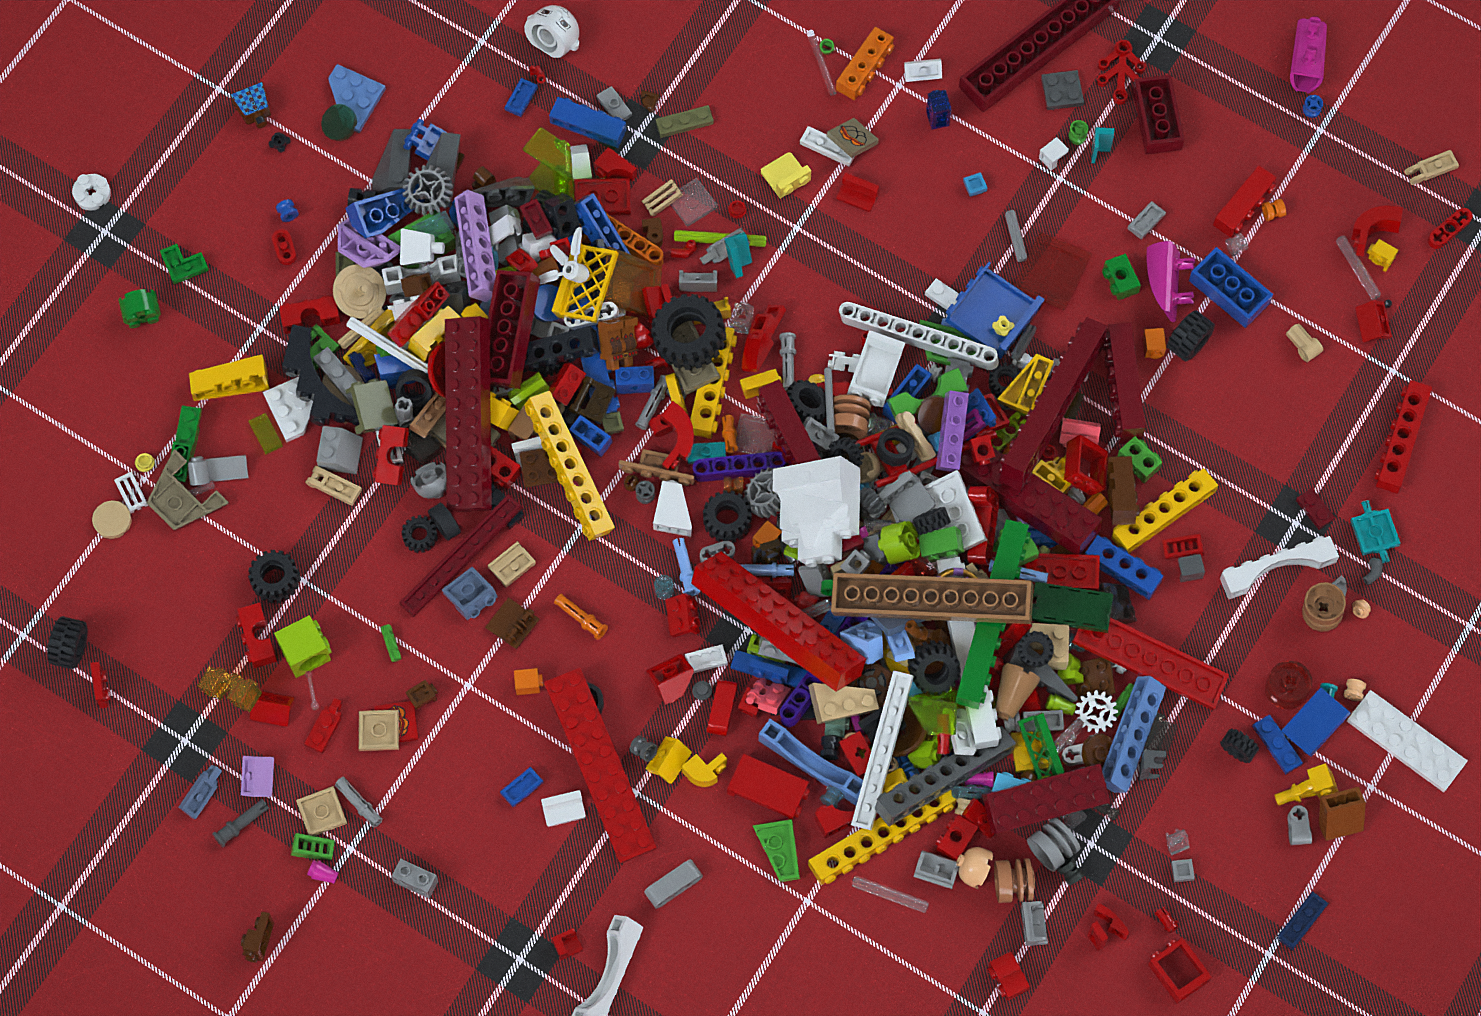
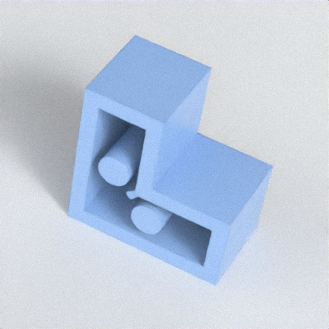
M866 620L840 632V639L866 658L865 664H873L875 661L883 658L882 629L875 622Z

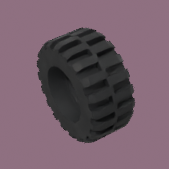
M682 294L680 298H676V296L670 298L671 301L669 303L664 302L661 305L662 309H658L655 313L656 318L652 320L653 328L651 329L653 341L660 357L665 359V362L669 365L673 363L674 367L681 369L683 366L685 370H691V367H696V369L702 368L701 365L704 363L706 365L710 364L713 357L717 358L720 355L719 350H723L724 341L726 340V328L719 309H717L712 301L709 302L708 298L704 296L699 298L697 294H691V296ZM698 321L706 326L702 336L693 342L681 343L672 339L674 330L684 322Z

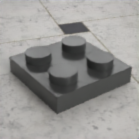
M1078 70L1041 75L1047 110L1084 105Z

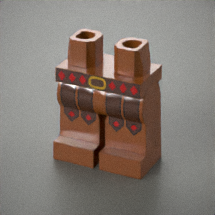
M624 315L598 322L600 359L606 360V368L608 370L619 369V360L620 366H633V356L638 355L634 334V326L638 325V317Z

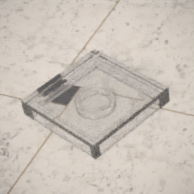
M698 178L679 188L683 195L670 204L687 227L718 208V204ZM674 191L672 194H670V195L666 198V200H667L668 198H670L672 195H674V194L676 193V191Z
M741 413L736 437L737 451L749 454L772 451L774 433L772 429L769 430L767 428L766 418Z

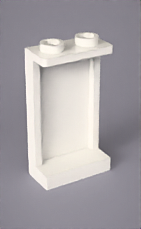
M869 330L847 395L859 396L868 400L873 406L883 407L905 342Z

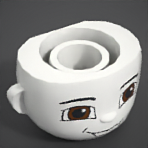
M549 5L527 17L524 26L526 37L532 45L551 57L561 58L570 50L576 51L579 48V26L575 17L566 8Z

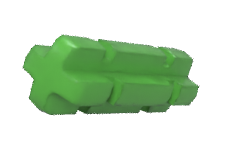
M391 625L382 626L381 632L384 636L383 638L391 661L401 660L394 634H392Z
M1132 683L1127 685L1125 691L1116 700L1117 704L1113 707L1118 710V713L1113 714L1116 718H1118L1121 710L1127 705L1134 687Z

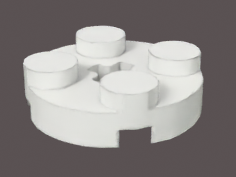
M82 174L75 182L72 194L76 203L82 209L97 210L99 206L109 201L111 189L105 177L98 174ZM90 189H94L96 193H92V195H89L87 191Z

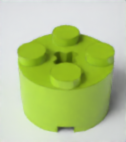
M901 521L882 527L878 547L881 551H884L890 565L908 561L920 555V545L916 541L918 533L910 521Z

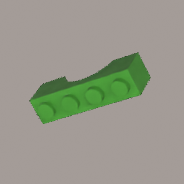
M959 368L939 375L937 388L931 396L939 395L945 398V393L950 390L963 392L968 389ZM902 392L886 401L895 419L897 414L905 411L912 414L916 413L917 408L924 399H917L907 392Z

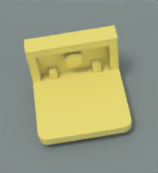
M790 152L761 169L762 176L780 199L811 181V169L808 165L802 168Z

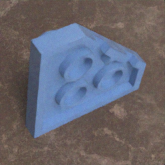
M337 64L328 78L343 126L360 133L385 92L386 87Z

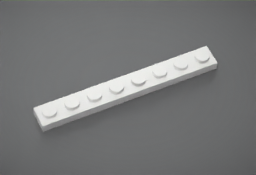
M893 670L851 823L852 826L872 831L877 813L874 808L877 798L883 791L913 682V675Z

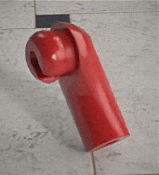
M539 65L530 66V75H536L537 82L544 83L546 77L542 68Z

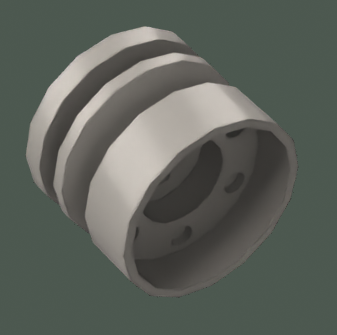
M1052 818L1049 820V824L1043 825L1044 833L1037 830L1027 839L1028 846L1036 858L1053 872L1064 864L1063 856L1071 858L1073 853H1077L1081 849L1070 829L1057 818Z

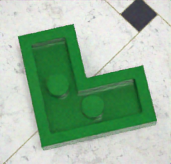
M177 244L159 250L174 285L209 271L202 252L184 259Z

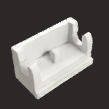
M505 215L488 227L491 247H493L495 252L499 249L498 243L507 236L513 235L514 229H516L517 236L521 234V219Z

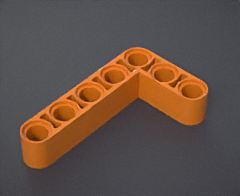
M607 214L620 238L628 237L627 240L622 241L631 256L653 270L660 269L663 265L662 250ZM582 234L581 243L587 246L590 240L587 235ZM641 246V247H643L644 249H642V250H637V249H635V248ZM657 256L659 259L652 260L651 257Z

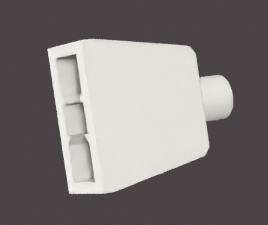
M401 229L400 265L408 266L433 262L434 254H444V242H435L434 235Z

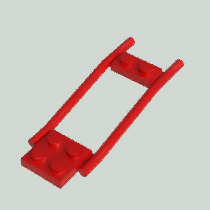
M990 393L984 395V398L997 417L996 425L994 427H984L974 435L975 438L990 435V439L994 440L998 437L995 431L1009 427L1010 421L993 394ZM884 431L859 439L855 444L859 443L860 447L871 444L873 451L878 457L876 447L879 437ZM892 440L885 442L884 446L888 451L899 454ZM968 442L962 445V453L969 450ZM937 456L910 469H907L906 464L901 466L888 465L878 457L888 477L874 481V486L878 489L892 484L904 472L911 471L914 474H918L936 465Z

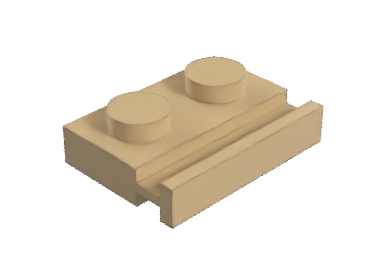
M517 541L488 564V568L505 587H508L533 567L536 561Z

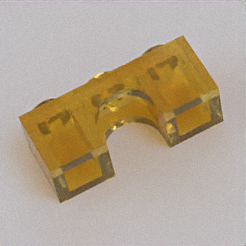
M209 666L197 685L206 695L220 701L225 693L230 691L227 699L235 707L251 712L262 694L255 681L249 678L244 680L236 673L228 674L221 667L215 669Z

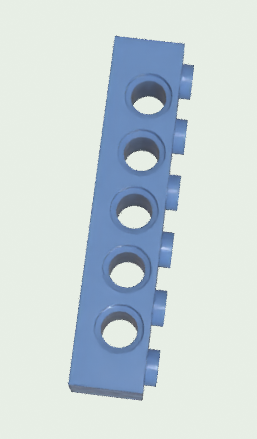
M1151 676L1137 677L1102 768L1106 787L1114 793H1127L1146 740L1151 732L1152 724L1157 716L1158 708L1164 697L1166 686Z

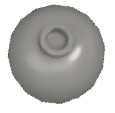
M435 462L426 464L415 471L416 476L414 479L411 477L413 488L423 498H440L447 491L446 466L442 462H440L441 465H436Z

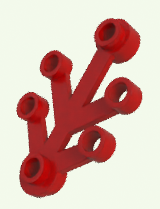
M1127 40L1118 41L1114 46V51L1107 57L1101 58L1098 62V68L1105 71L1109 68V63L1119 57L1118 64L1106 73L1100 74L1097 78V84L1100 87H1105L1108 84V80L1118 73L1117 89L1113 93V101L1118 105L1126 103L1128 93L1124 89L1125 74L1134 82L1135 79L1141 78L1136 73L1142 74L1146 69V64L1132 53V45ZM1126 58L1135 66V72L1126 64Z

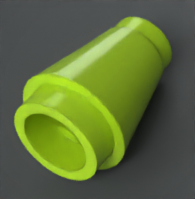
M1055 693V695H1049L1045 709L1049 711L1063 710V714L1073 715L1076 704Z

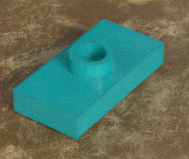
M725 442L693 444L688 464H694L698 459L725 457Z

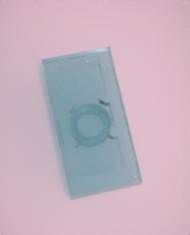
M442 211L412 226L413 231L432 234L435 237L454 228L446 211Z

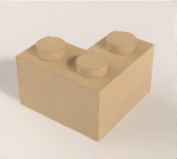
M1032 623V627L1028 632L1041 631L1045 635L1047 634L1053 642L1054 652L1048 665L1051 669L1066 670L1069 661V625ZM1039 642L1030 644L1032 650H1044Z

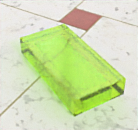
M266 413L248 421L265 455L283 447Z

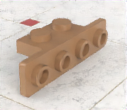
M643 449L639 464L619 460L618 463L619 469L629 474L637 472L641 473L640 475L643 477L651 478L655 476L659 477L662 481L674 480L685 486L695 482L693 475L677 472L679 464L674 470L672 468L670 471L663 469L662 463L668 457V454Z

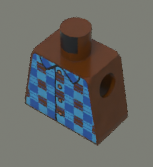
M263 82L230 94L233 106L246 124L255 122L257 128H263L267 125L265 118L269 117L271 112Z

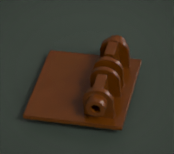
M542 448L519 452L525 488L559 482L557 472L551 466L546 450Z
M508 597L485 628L517 649L540 619L534 615L533 610L529 608L526 610Z
M1101 657L1080 662L1081 666L1078 672L1083 674L1084 682L1076 684L1078 702L1082 701L1081 696L1087 698V692L1089 691L1094 695L1095 690H1098L1099 695L1105 691V697H1113L1112 694L1115 693L1111 661Z

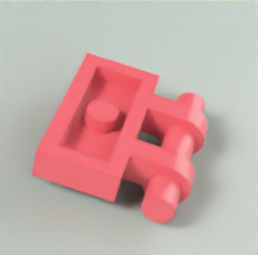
M760 678V680L754 683L753 689L747 693L746 702L748 704L757 703L759 704L758 709L776 715L789 697L791 688L776 683L768 686L766 685L767 680Z

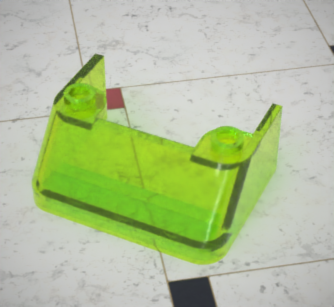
M542 127L523 148V151L541 162L529 176V180L539 192L544 189L555 195L565 193L572 197L574 201L571 146L567 141L558 139Z
M944 690L939 695L937 692L934 695H930L927 692L908 696L910 708L923 730L928 731V735H939L940 733L956 735L957 709L966 710L965 706L959 705L956 702L958 691L949 690L946 692ZM993 696L994 701L991 702L992 709L996 707L997 696Z

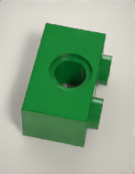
M1126 253L1105 261L1102 273L1104 278L1109 280L1111 293L1116 295L1118 300L1139 293L1141 284ZM1116 276H1122L1124 279L1120 280Z

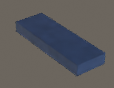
M1312 891L1276 939L1293 950L1329 903Z

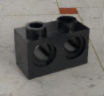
M561 193L544 201L546 207L545 214L553 229L551 234L559 239L574 235L575 230L580 225L573 198L565 193Z

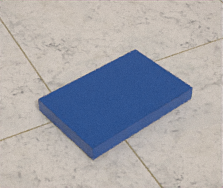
M1320 688L1281 731L1306 754L1312 757L1351 713L1324 689Z

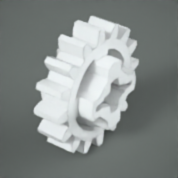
M1095 690L1094 695L1089 691L1087 692L1088 697L1081 696L1080 698L1083 702H1077L1076 704L1080 707V709L1075 710L1076 714H1080V717L1076 720H1082L1081 727L1083 728L1087 725L1088 732L1092 728L1095 729L1096 733L1099 732V728H1102L1105 732L1106 725L1112 727L1113 724L1110 721L1117 720L1113 716V714L1118 713V710L1113 708L1117 703H1111L1112 696L1105 697V691L1101 695H1099L1098 690ZM1095 698L1104 700L1106 704L1098 703ZM1089 702V710L1084 713V706ZM1095 706L1097 709L1105 708L1099 713L1100 716L1098 717L1096 714H1091ZM1110 710L1109 718L1105 722L1103 716L1105 712ZM1090 718L1096 720L1098 725L1092 724L1087 720Z

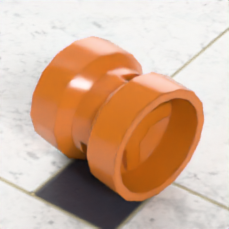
M1281 198L1276 199L1272 203L1265 202L1262 204L1264 218L1266 221H1270L1274 217L1281 218L1286 216V207Z

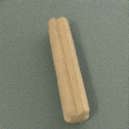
M377 307L361 322L370 327L384 313V310L381 307ZM351 329L338 340V344L343 349H346L361 335Z

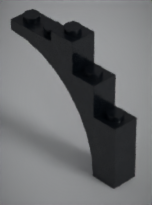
M292 324L282 368L283 373L287 376H299L296 388L297 398L306 402L313 401L310 411V422L317 426H329L330 420L333 419L339 423L350 422L358 426L359 420L355 407L341 401L332 394L321 382L314 369L310 355L311 328Z

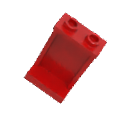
M743 754L729 783L727 794L733 797L735 795L743 797L780 813L793 821L795 817L798 818L803 808L800 805L803 799L807 800L811 789H808V781Z

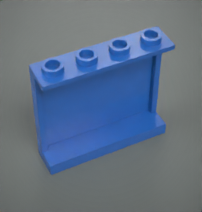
M988 262L985 267L981 266L978 269L975 280L973 278L970 279L966 285L967 290L959 293L956 298L957 303L949 306L946 311L948 315L945 322L974 342L994 348L997 351L998 358L1002 359L1039 311L1045 299L1038 295L1034 300L989 269L991 262ZM1002 315L1015 325L1007 336L998 335L992 327L993 322H997Z

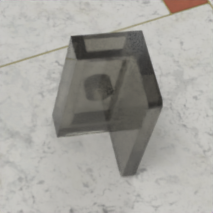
M1157 713L1144 750L1166 751L1167 757L1178 726L1165 721V715Z

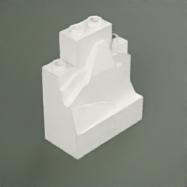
M837 456L773 469V492L778 494L781 501L780 529H782V542L788 544L791 548H798V561L804 563L807 567H816L817 564L822 563L833 564L834 561L842 560V539H850L851 536L859 535L860 468L845 458Z

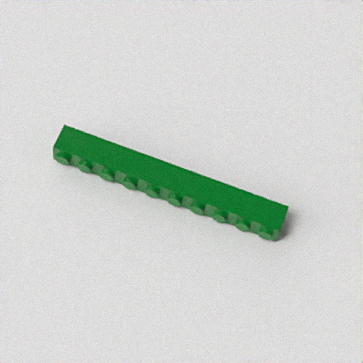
M1006 519L990 579H1019L1021 567H1018L1020 561H1024L1026 550L1023 547L1025 543L1029 544L1031 533L1028 532L1029 525ZM977 622L957 692L956 704L974 709H979L980 703L984 704L987 692L983 691L985 685L989 686L992 674L988 673L990 667L994 668L997 656L993 655L995 649L999 650L1002 638L998 637L1000 631L1004 632L1006 623Z

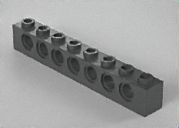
M1000 726L1002 738L999 739L998 746L977 749L974 755L978 757L955 753L950 757L948 755L943 757L938 764L928 766L923 773L919 775L914 774L906 783H899L889 793H882L877 798L874 809L890 827L1012 754L1016 742Z

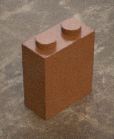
M1359 787L1320 797L1319 827L1326 841L1364 831L1366 801Z

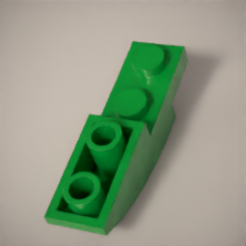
M182 405L175 442L173 441L171 454L175 449L188 462L191 461V457H194L200 432L199 423L202 409ZM188 463L174 475L180 482H186L189 475Z

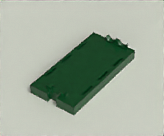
M1035 582L1033 599L1037 600L1036 604H1032V621L1069 625V627L1108 633L1113 594Z

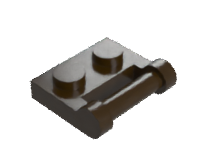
M585 376L582 381L584 384L574 404H571L569 411L578 416L581 415L592 422L601 424L614 398L616 389ZM592 387L595 390L584 410L580 407L589 388Z

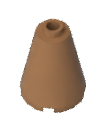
M1009 663L1004 664L995 707L998 713L997 717L1006 721L1009 718L1013 719L1040 681L1039 676L1031 671L1029 673L1023 671L1024 668Z

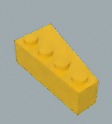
M263 354L189 373L191 394L194 401L270 389Z

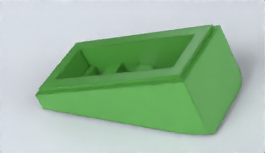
M295 833L291 856L332 860L335 840ZM299 842H303L302 849H298ZM308 843H311L310 851H307ZM316 844H319L318 852H315ZM324 844L328 845L326 854L323 853Z

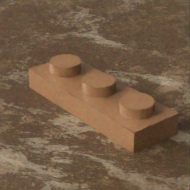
M436 392L412 421L409 429L426 438L446 413V398Z

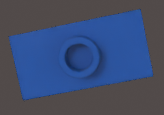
M521 78L505 105V110L522 117L538 89V85Z
M529 767L502 789L500 794L514 808L544 782Z

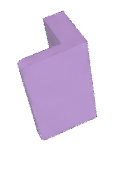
M243 756L242 796H272L274 757Z

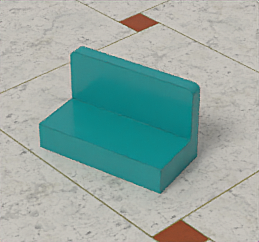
M1095 128L1091 163L1095 164L1098 151H1111L1114 128Z
M745 232L724 239L730 268L736 278L743 276L742 266L752 263L748 238Z

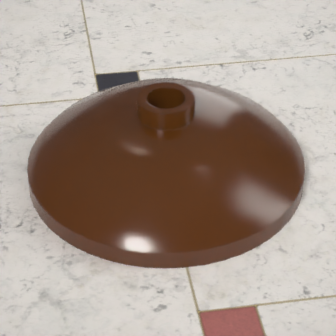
M907 701L903 719L907 727L898 733L892 757H902L914 752L926 737L928 730L926 715L913 702Z

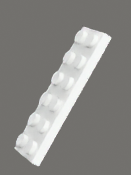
M1371 690L1347 720L1349 724L1442 792H1445L1468 761Z

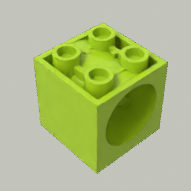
M310 615L274 633L278 645L296 678L331 661L329 655L332 653L326 637L323 636L317 620L312 621Z

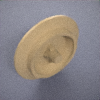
M355 264L344 268L337 275L333 284V297L343 313L350 317L364 319L377 307L382 308L386 299V288L382 277L376 270L371 267L363 268Z

